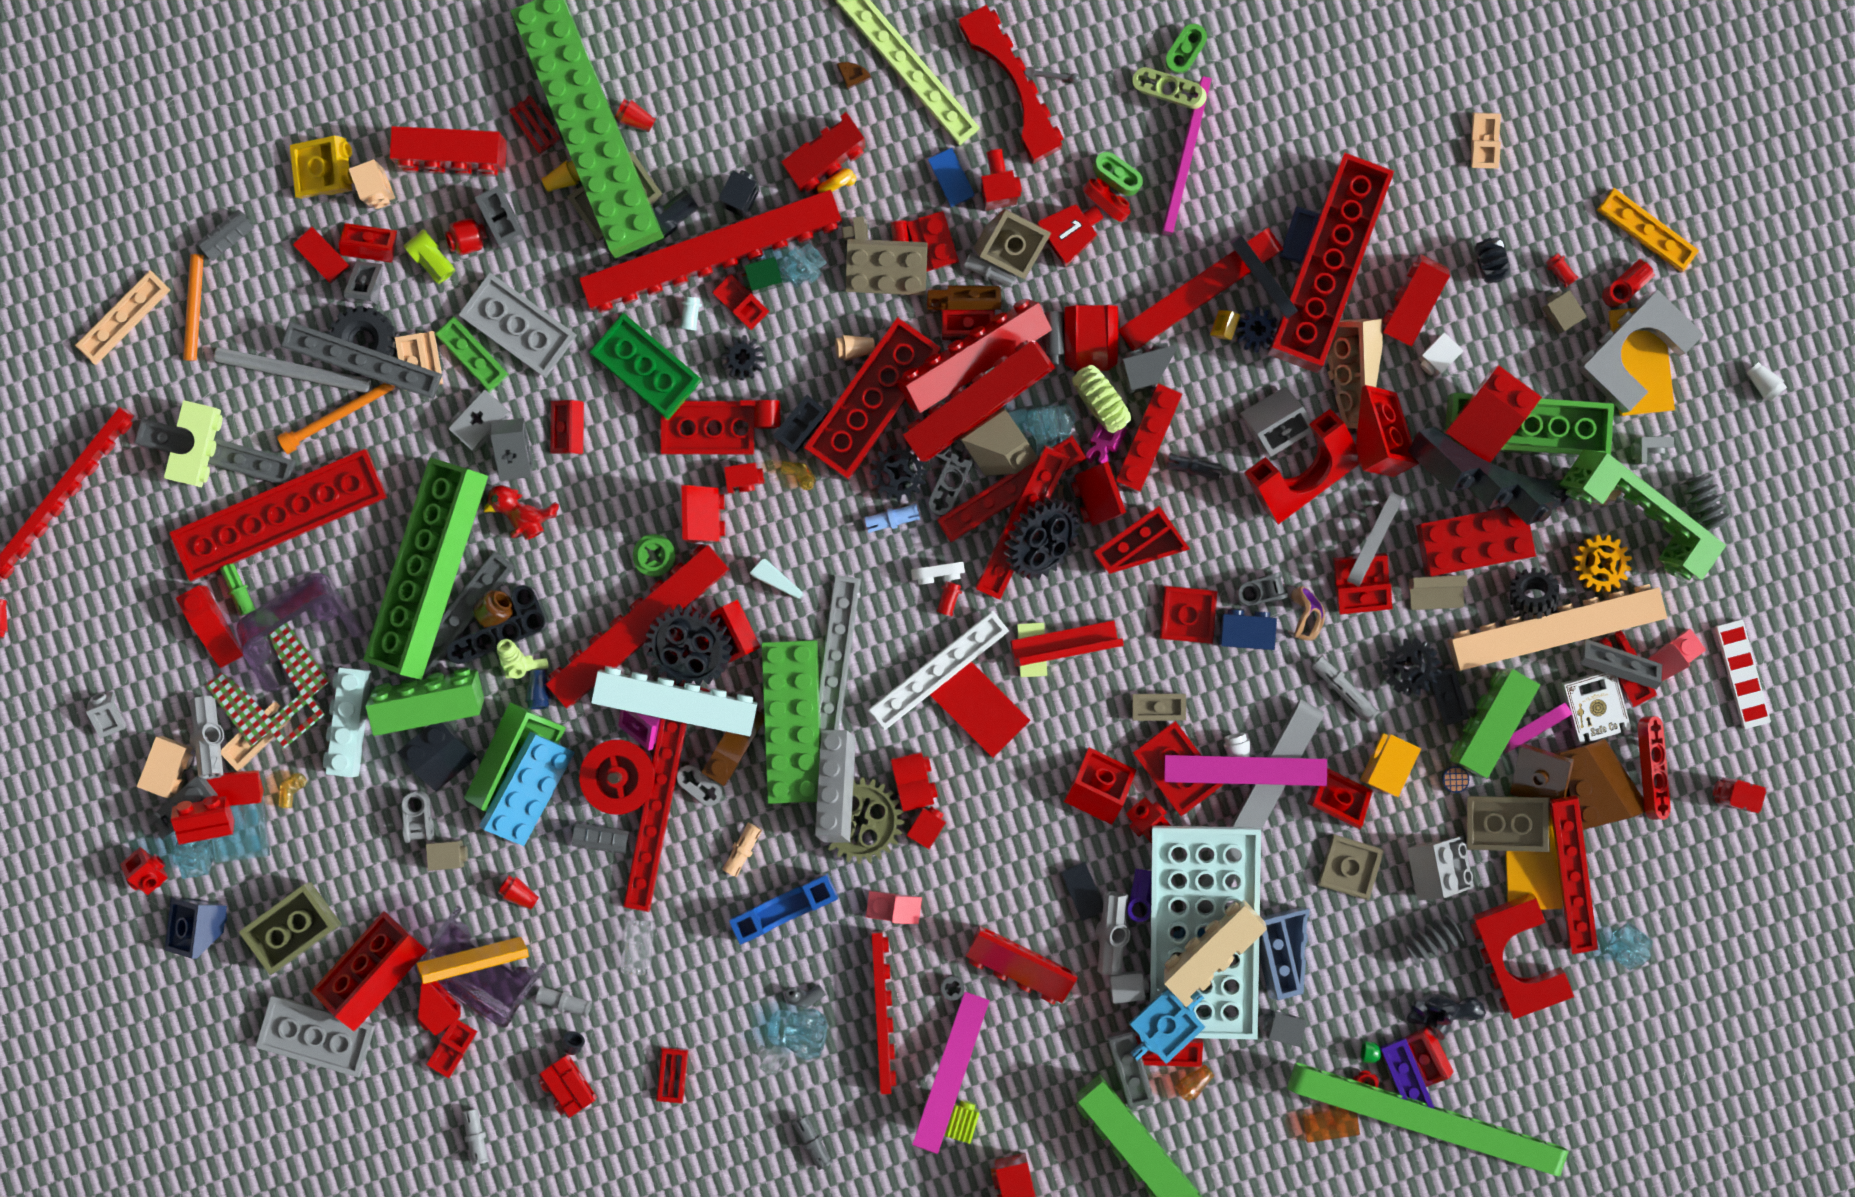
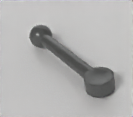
M1027 67L1025 75L1028 78L1041 76L1070 80L1072 83H1078L1080 80V76L1077 73L1067 75L1036 71L1033 67Z

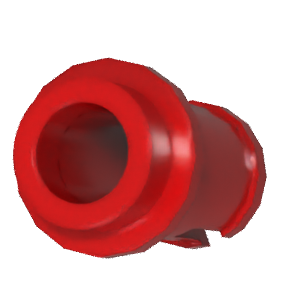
M907 221L891 222L890 227L892 229L893 241L909 242Z
M1556 253L1545 263L1548 265L1547 270L1551 269L1563 284V287L1566 288L1578 276L1565 262V256Z
M946 581L945 586L942 585L941 587L943 593L936 611L953 616L958 595L962 594V591H960L961 585Z

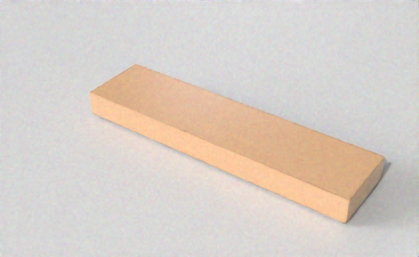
M149 270L75 346L93 364L97 365L171 289Z

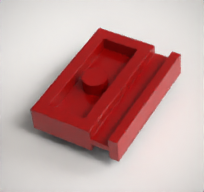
M944 211L907 222L912 242H928L926 272L959 263Z

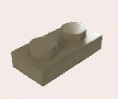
M1132 694V721L1186 720V694Z

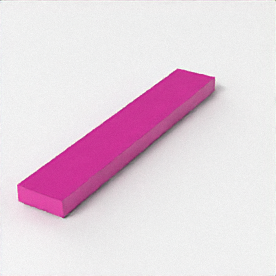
M1203 76L1198 84L1205 90L1207 100L1212 78ZM1206 101L1200 108L1192 109L1161 231L1162 235L1171 237L1174 232Z
M1165 755V782L1327 786V759Z
M964 992L912 1146L938 1154L990 1000Z

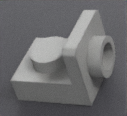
M1674 437L1635 438V443H1632L1631 456L1632 459H1635V465L1647 464V449H1649V454H1665V449L1674 447Z
M113 692L107 694L98 693L88 701L86 713L100 738L126 728V723L114 703L115 695Z

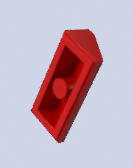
M344 223L338 243L340 254L347 257L392 263L397 230Z
M942 310V340L965 339L974 328L984 327L992 322L991 319L995 316V310Z
M577 400L551 401L550 454H583L584 402Z
M259 770L223 773V776L219 778L206 779L219 798L225 796L228 798L230 806L256 804L262 801L264 790Z
M1430 1025L1405 1037L1426 1087L1447 1080L1454 1073Z

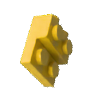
M330 136L289 145L295 198L303 199L322 194L334 195L352 191V184L354 182L349 171V157L352 156V147L346 141V138Z

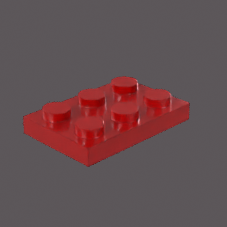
M1173 721L1132 752L1181 817L1224 785L1223 783L1165 782V755L1202 756L1176 721Z

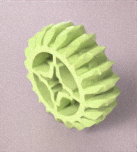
M1088 365L1072 377L1073 386L1084 404L1108 432L1114 433L1117 430H1121L1131 421L1128 408L1119 394L1095 366Z

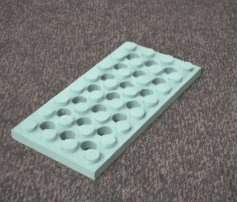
M1152 826L1150 1003L1167 988L1164 984V968H1166L1164 964L1170 959V956L1175 952L1183 953L1186 950L1184 948L1185 945L1194 937L1199 939L1200 937L1197 932L1201 927L1208 926L1215 919L1217 921L1221 920L1226 915L1225 905L1227 902L1236 901L1240 903L1242 900H1245L1260 916L1261 827ZM1176 847H1182L1186 850L1187 855L1182 860H1176L1171 855L1172 850ZM1208 847L1214 852L1213 858L1208 861L1200 859L1198 853L1202 848ZM1237 848L1241 852L1240 858L1236 861L1228 860L1225 856L1227 850ZM1174 874H1183L1187 879L1186 883L1183 886L1173 885L1171 878ZM1202 874H1209L1213 877L1214 881L1212 885L1203 887L1198 883V878ZM1231 874L1239 876L1241 879L1240 884L1236 887L1227 886L1225 883L1227 876ZM1175 900H1182L1185 902L1186 908L1183 912L1177 913L1171 909V903ZM1203 900H1208L1213 904V909L1208 913H1202L1198 910V904ZM1175 926H1181L1186 930V934L1184 937L1176 939L1170 934L1171 929ZM1259 938L1242 954L1238 955L1239 962L1236 965L1229 966L1224 972L1216 971L1214 973V977L1211 980L1212 987L1208 991L1197 989L1204 999L1193 1010L1205 1028L1195 1038L1258 1040ZM1229 979H1234L1239 983L1238 989L1233 992L1225 990L1223 985ZM1200 1005H1208L1212 1012L1207 1017H1201L1196 1013V1010ZM1233 1005L1238 1008L1239 1012L1235 1017L1229 1018L1224 1015V1008Z

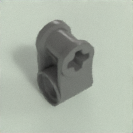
M1282 572L1259 577L1257 580L1238 585L1234 592L1236 602L1242 606H1252L1288 598V593L1284 592L1281 581ZM1245 587H1250L1254 591V598L1250 602L1246 601L1242 596V591Z

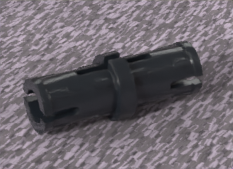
M1169 453L1168 460L1177 461L1178 464L1167 462V470L1189 473L1191 477L1199 475L1219 480L1220 473L1209 470L1221 471V463L1199 460L1197 456L1189 458Z

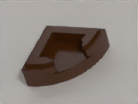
M850 62L836 64L847 89L872 79L870 73L858 64Z

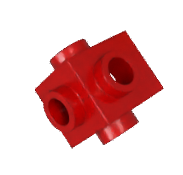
M1146 797L1136 803L1126 813V816L1132 821L1129 825L1132 831L1138 837L1144 835L1151 844L1152 826H1171L1164 817L1167 812L1157 801L1152 804Z
M141 847L120 864L129 886L135 891L140 889L147 895L160 887L168 878L164 870L166 866L164 861L157 854L152 856Z

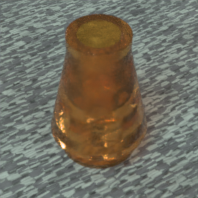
M1204 1064L1199 1069L1178 1079V1084L1174 1087L1179 1095L1189 1103L1192 1099L1195 1101L1210 1080L1215 1076Z

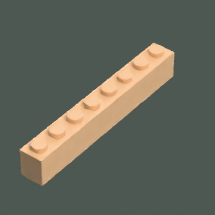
M1650 584L1634 587V593L1625 595L1624 590L1610 593L1607 600L1599 601L1598 597L1583 600V606L1574 608L1573 603L1558 606V612L1551 613L1547 617L1542 613L1541 619H1537V615H1533V619L1522 621L1521 616L1505 620L1506 625L1496 627L1495 623L1480 626V632L1470 634L1469 629L1455 632V638L1448 639L1455 670L1461 671L1667 619L1660 587L1651 588Z

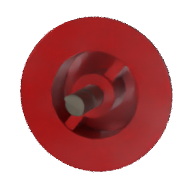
M609 740L595 746L584 758L579 774L580 787L587 801L599 811L612 815L627 814L642 806L649 798L655 780L654 768L649 756L642 748L625 740Z

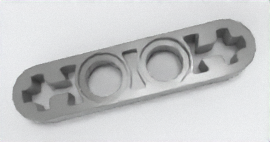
M1393 492L1390 493L1347 579L1348 582L1358 587L1360 586L1404 497Z

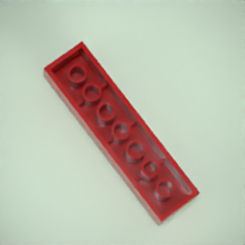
M1344 152L1337 165L1289 295V299L1298 312L1288 319L1282 314L1268 355L1317 374L1322 369L1392 180L1393 170Z

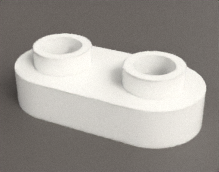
M964 562L911 570L912 580H918V585L934 583V578L944 576L945 581L961 579L960 574L965 573Z

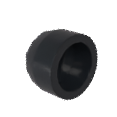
M568 1032L562 1041V1048L568 1055H577L583 1049L585 1039L578 1032Z

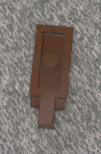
M948 285L946 290H928L927 308L938 311L942 309L1001 310V287Z

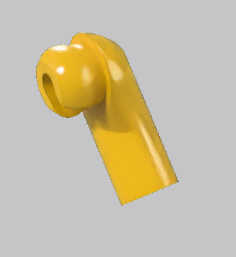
M843 168L829 179L817 185V190L819 193L828 190L833 192L844 185L850 187L856 182V175L851 169Z

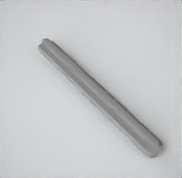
M219 347L214 352V361L363 393L368 392L371 386V380L368 378Z

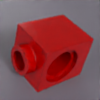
M930 806L929 810L923 807L909 829L907 836L930 849L946 824V820L942 819L944 813L933 806Z

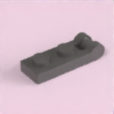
M196 776L146 820L151 826L157 828L159 837L164 841L175 833L172 823L167 825L163 820L167 816L171 821L173 806L183 801L194 803L203 801L209 796L218 795L206 779Z

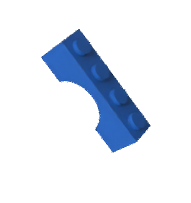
M825 873L732 917L729 922L739 944L742 945L785 922L838 900L839 896L828 873Z

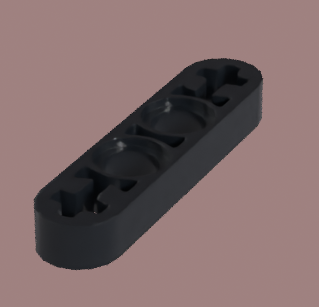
M1239 234L1229 241L1285 318L1288 319L1298 312L1243 236Z

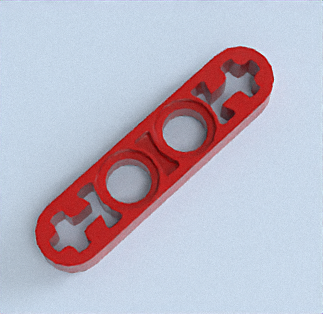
M1644 716L1639 720L1637 730L1645 814L1651 820H1665L1670 814L1671 805L1663 722L1658 716ZM1652 749L1654 750V760H1652L1651 756ZM1654 776L1657 779L1656 787L1654 786Z

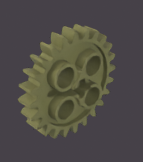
M864 777L861 778L859 785H856L855 780H853V797L859 799L860 806L856 811L852 812L850 842L832 843L828 848L829 851L838 848V858L847 854L846 859L848 863L851 862L853 857H856L857 863L861 865L863 857H866L867 861L871 864L873 855L882 860L881 851L885 850L890 854L891 850L888 845L890 843L894 845L899 844L894 839V836L903 835L897 829V826L903 825L905 822L897 819V816L904 812L903 810L895 809L900 803L899 799L890 800L894 794L893 791L884 793L885 784L876 788L875 779H872L869 785H866ZM866 798H869L870 803L865 813V819L868 820V824H862L856 844H853L852 840L858 827V823L854 819L855 817H861ZM876 805H882L885 808V815L881 819H874L871 816V809ZM869 830H873L877 834V840L872 845H866L863 842V835Z

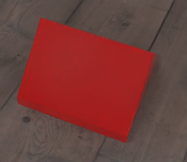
M1327 768V786H1315L1307 804L1354 828L1361 829L1373 790Z

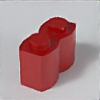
M922 751L891 758L903 812L933 805V798H937L938 794L935 782L929 783L927 772L932 771L929 756L923 757Z

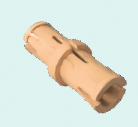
M748 822L737 843L734 842L731 855L722 870L737 877L747 857H751L753 853L751 850L763 830Z

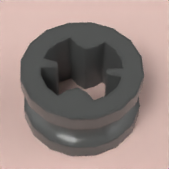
M949 975L944 978L941 983V993L946 999L957 1000L964 994V982L960 977ZM957 981L959 983L957 987H961L960 991H954L952 995L948 994V988H945V985Z

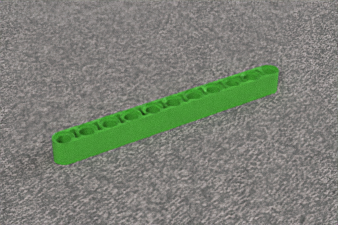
M1295 1062L1287 1085V1089L1296 1094L1555 1176H1561L1569 1152L1568 1149L1557 1144L1434 1106L1435 1109L1428 1107L1425 1102L1407 1097L1408 1100L1402 1099L1400 1094L1302 1063Z

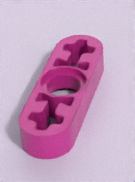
M1564 703L1514 732L1504 752L1507 754L1571 716L1572 712L1567 704Z

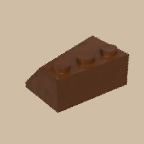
M1606 739L1553 751L1555 754L1574 760L1566 797L1576 795L1579 798L1583 830L1629 819L1645 812L1644 798Z

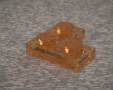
M1328 1104V1111L1302 1115L1307 1143L1360 1135L1356 1112Z

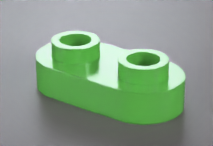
M1189 24L1184 27L1170 48L1165 59L1166 67L1170 72L1183 74L1192 66L1207 41V33L1201 25ZM1190 35H1194L1197 37L1198 41L1196 43L1189 42L1188 37ZM1174 58H1182L1183 64L1176 65Z
M1100 153L1093 163V171L1096 176L1125 196L1135 195L1143 184L1141 174L1113 153Z

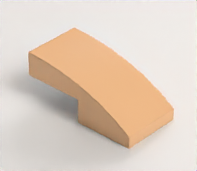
M1472 113V168L1499 169L1501 142L1499 141L1500 113Z

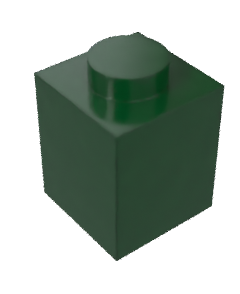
M775 257L744 266L746 273L742 274L743 282L746 289L751 288L753 295L784 286Z

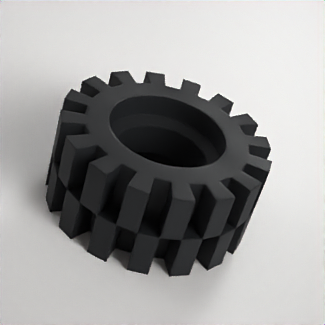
M1531 568V573H1528L1527 569L1522 570V575L1520 573L1515 575V579H1512L1510 586V605H1513L1515 612L1519 610V615L1522 617L1528 614V619H1533V615H1537V619H1541L1542 613L1547 617L1551 611L1554 612L1556 610V605L1559 602L1558 580L1556 578L1553 579L1552 573L1549 572L1545 575L1544 569H1541L1540 573H1538L1536 568ZM1530 589H1538L1544 592L1545 595L1539 598H1531L1526 596L1524 592Z

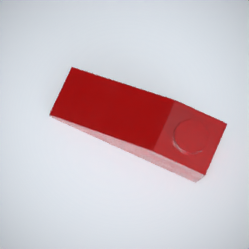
M198 585L176 597L187 621L219 668H223L245 656L207 586Z

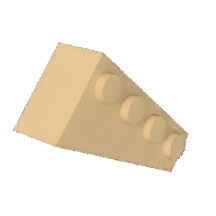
M1242 900L1239 904L1237 902L1231 904L1226 909V915L1221 920H1213L1205 928V934L1199 939L1197 937L1191 939L1184 948L1186 950L1179 956L1173 955L1164 964L1166 967L1164 968V984L1185 1007L1193 1002L1190 996L1197 989L1204 991L1211 984L1210 981L1213 979L1216 971L1224 972L1234 960L1232 955L1235 952L1238 955L1242 954L1267 930L1266 922L1245 900Z

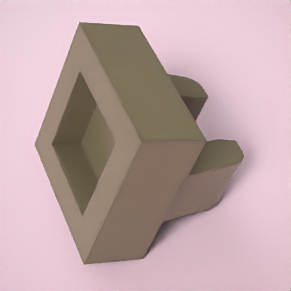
M864 216L853 217L854 226L841 228L842 238L845 241L848 239L869 240L867 220Z

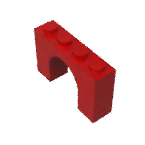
M1328 409L1308 424L1317 440L1318 451L1313 463L1303 473L1290 479H1283L1280 471L1266 457L1244 472L1263 509L1278 525L1359 465L1356 445L1345 423L1331 409Z
M1533 893L1472 915L1474 924L1470 926L1475 939L1481 938L1484 948L1480 949L1485 964H1491L1493 973L1489 975L1494 988H1500L1503 997L1499 998L1505 1014L1509 1012L1513 1019H1517L1574 998L1566 973L1561 967L1534 977L1523 978L1511 974L1504 966L1503 952L1508 941L1520 932L1546 923L1537 898Z

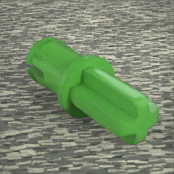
M232 563L221 567V573L230 590L227 594L231 595L239 615L243 616L256 610L246 589L248 585H243L235 565Z

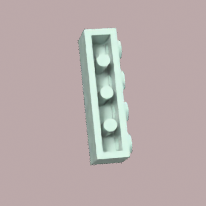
M339 668L338 672L334 674L333 688H336L335 699L331 700L329 710L330 715H333L332 726H328L326 740L330 742L329 752H325L323 758V768H326L327 775L359 776L371 670Z

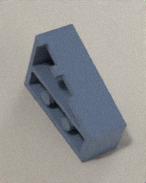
M1298 907L1261 917L1266 922L1267 930L1259 937V958L1268 996L1271 999L1282 1000L1304 993L1306 966L1304 958L1305 945L1308 940L1306 932L1310 908Z

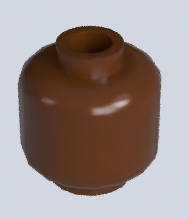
M490 590L476 602L473 608L474 616L478 623L485 628L498 625L512 616V601L506 593Z

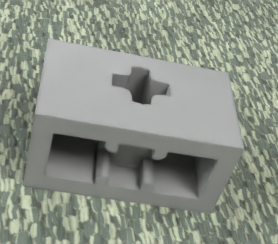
M486 390L482 393L480 391L475 393L468 402L470 406L464 412L459 411L451 419L452 425L448 428L474 452H477L487 441V432H491L492 421L507 420L512 414ZM475 414L482 415L483 423L481 425L475 423Z

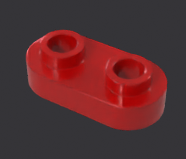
M1089 179L1083 187L1085 194L1112 218L1123 222L1131 213L1129 202L1122 196H1116L1109 190V185L1102 179Z

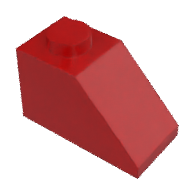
M421 980L417 1020L424 1030H430L436 1036L461 1017V1006L438 981L423 984Z

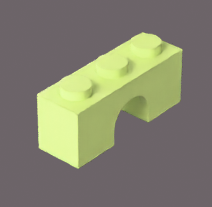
M183 400L177 426L190 430L194 436L195 443L192 450L186 454L170 452L164 475L165 479L202 487L203 482H207L210 468L207 467L209 457L214 455L216 449L215 433L220 430L222 425L221 410Z

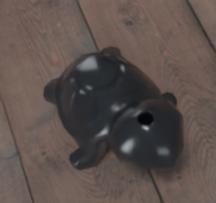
M1429 994L1413 1001L1411 1005L1412 1010L1407 1015L1406 1020L1412 1024L1427 1023L1434 1026V1029L1437 1031L1435 1038L1443 1040L1446 1038L1453 1020L1472 1021L1483 1019L1486 1011L1483 1003L1474 997H1467L1457 1004L1443 995Z

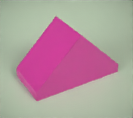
M620 710L618 726L647 750H652L656 742L660 718Z

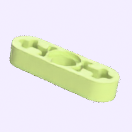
M1147 67L1138 69L1133 76V85L1143 94L1190 109L1200 108L1206 101L1205 90L1196 82ZM1149 77L1153 82L1157 83L1156 87L1150 83L1143 85L1141 83L1142 78L1147 79ZM1168 82H1175V91L1172 94L1165 95L1163 93L1164 85ZM1184 90L1188 93L1196 92L1198 97L1190 99L1185 94H1182V91Z

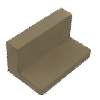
M1467 575L1409 578L1410 609L1463 608V586H1467Z

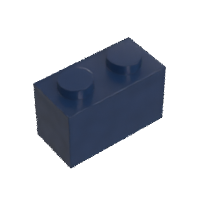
M1228 609V614H1221L1219 646L1275 650L1277 618H1270L1271 612L1255 611L1254 616H1244V610Z

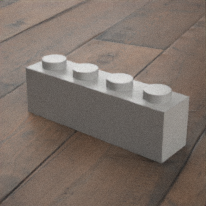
M848 730L821 731L815 836L824 843L850 842L856 738Z

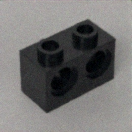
M732 170L718 198L722 208L746 219L760 192L757 181L754 180L755 177L744 170H741L740 173Z
M806 395L774 433L773 437L795 455L828 415V411L810 396Z

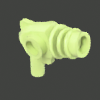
M509 639L501 640L497 645L500 665L505 672L506 679L522 678L527 671L548 668L547 658L533 660L531 655L524 656L515 643Z

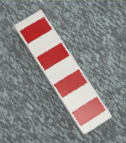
M1743 619L1715 626L1742 728L1748 729L1770 723V716Z

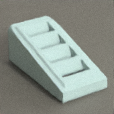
M762 559L750 572L752 577L795 598L801 599L804 595L797 586L766 559Z

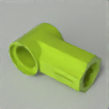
M424 229L403 245L412 258L425 268L437 284L446 281L456 271L449 260L440 252L437 243Z

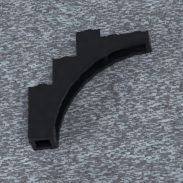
M1437 427L1420 430L1408 449V452L1449 492L1468 488L1489 509L1507 505L1527 525L1544 522L1549 518L1554 508L1563 505L1568 506L1574 501L1565 494L1567 490L1560 485L1563 479L1530 477L1496 466L1467 451Z

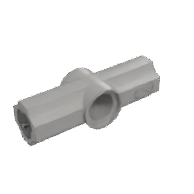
M212 696L194 697L190 700L193 733L190 735L189 741L191 747L196 751L198 777L201 779L219 778L223 776L220 743L224 739V732L221 726L218 725L215 698Z
M1106 891L1104 893L1102 920L1096 927V936L1100 940L1097 972L1101 974L1119 975V973H1122L1123 950L1130 938V931L1126 927L1128 894L1124 892Z

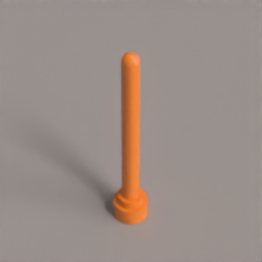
M383 383L296 432H283L277 436V439L288 455L297 450L300 441L394 390L395 386Z

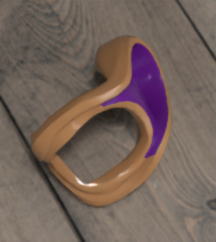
M1300 586L1292 591L1291 599L1294 603L1305 607V610L1299 619L1295 632L1289 630L1288 634L1294 638L1312 641L1319 635L1323 627L1325 611L1317 597L1308 588ZM1312 611H1315L1317 618L1310 635L1301 634L1306 619Z

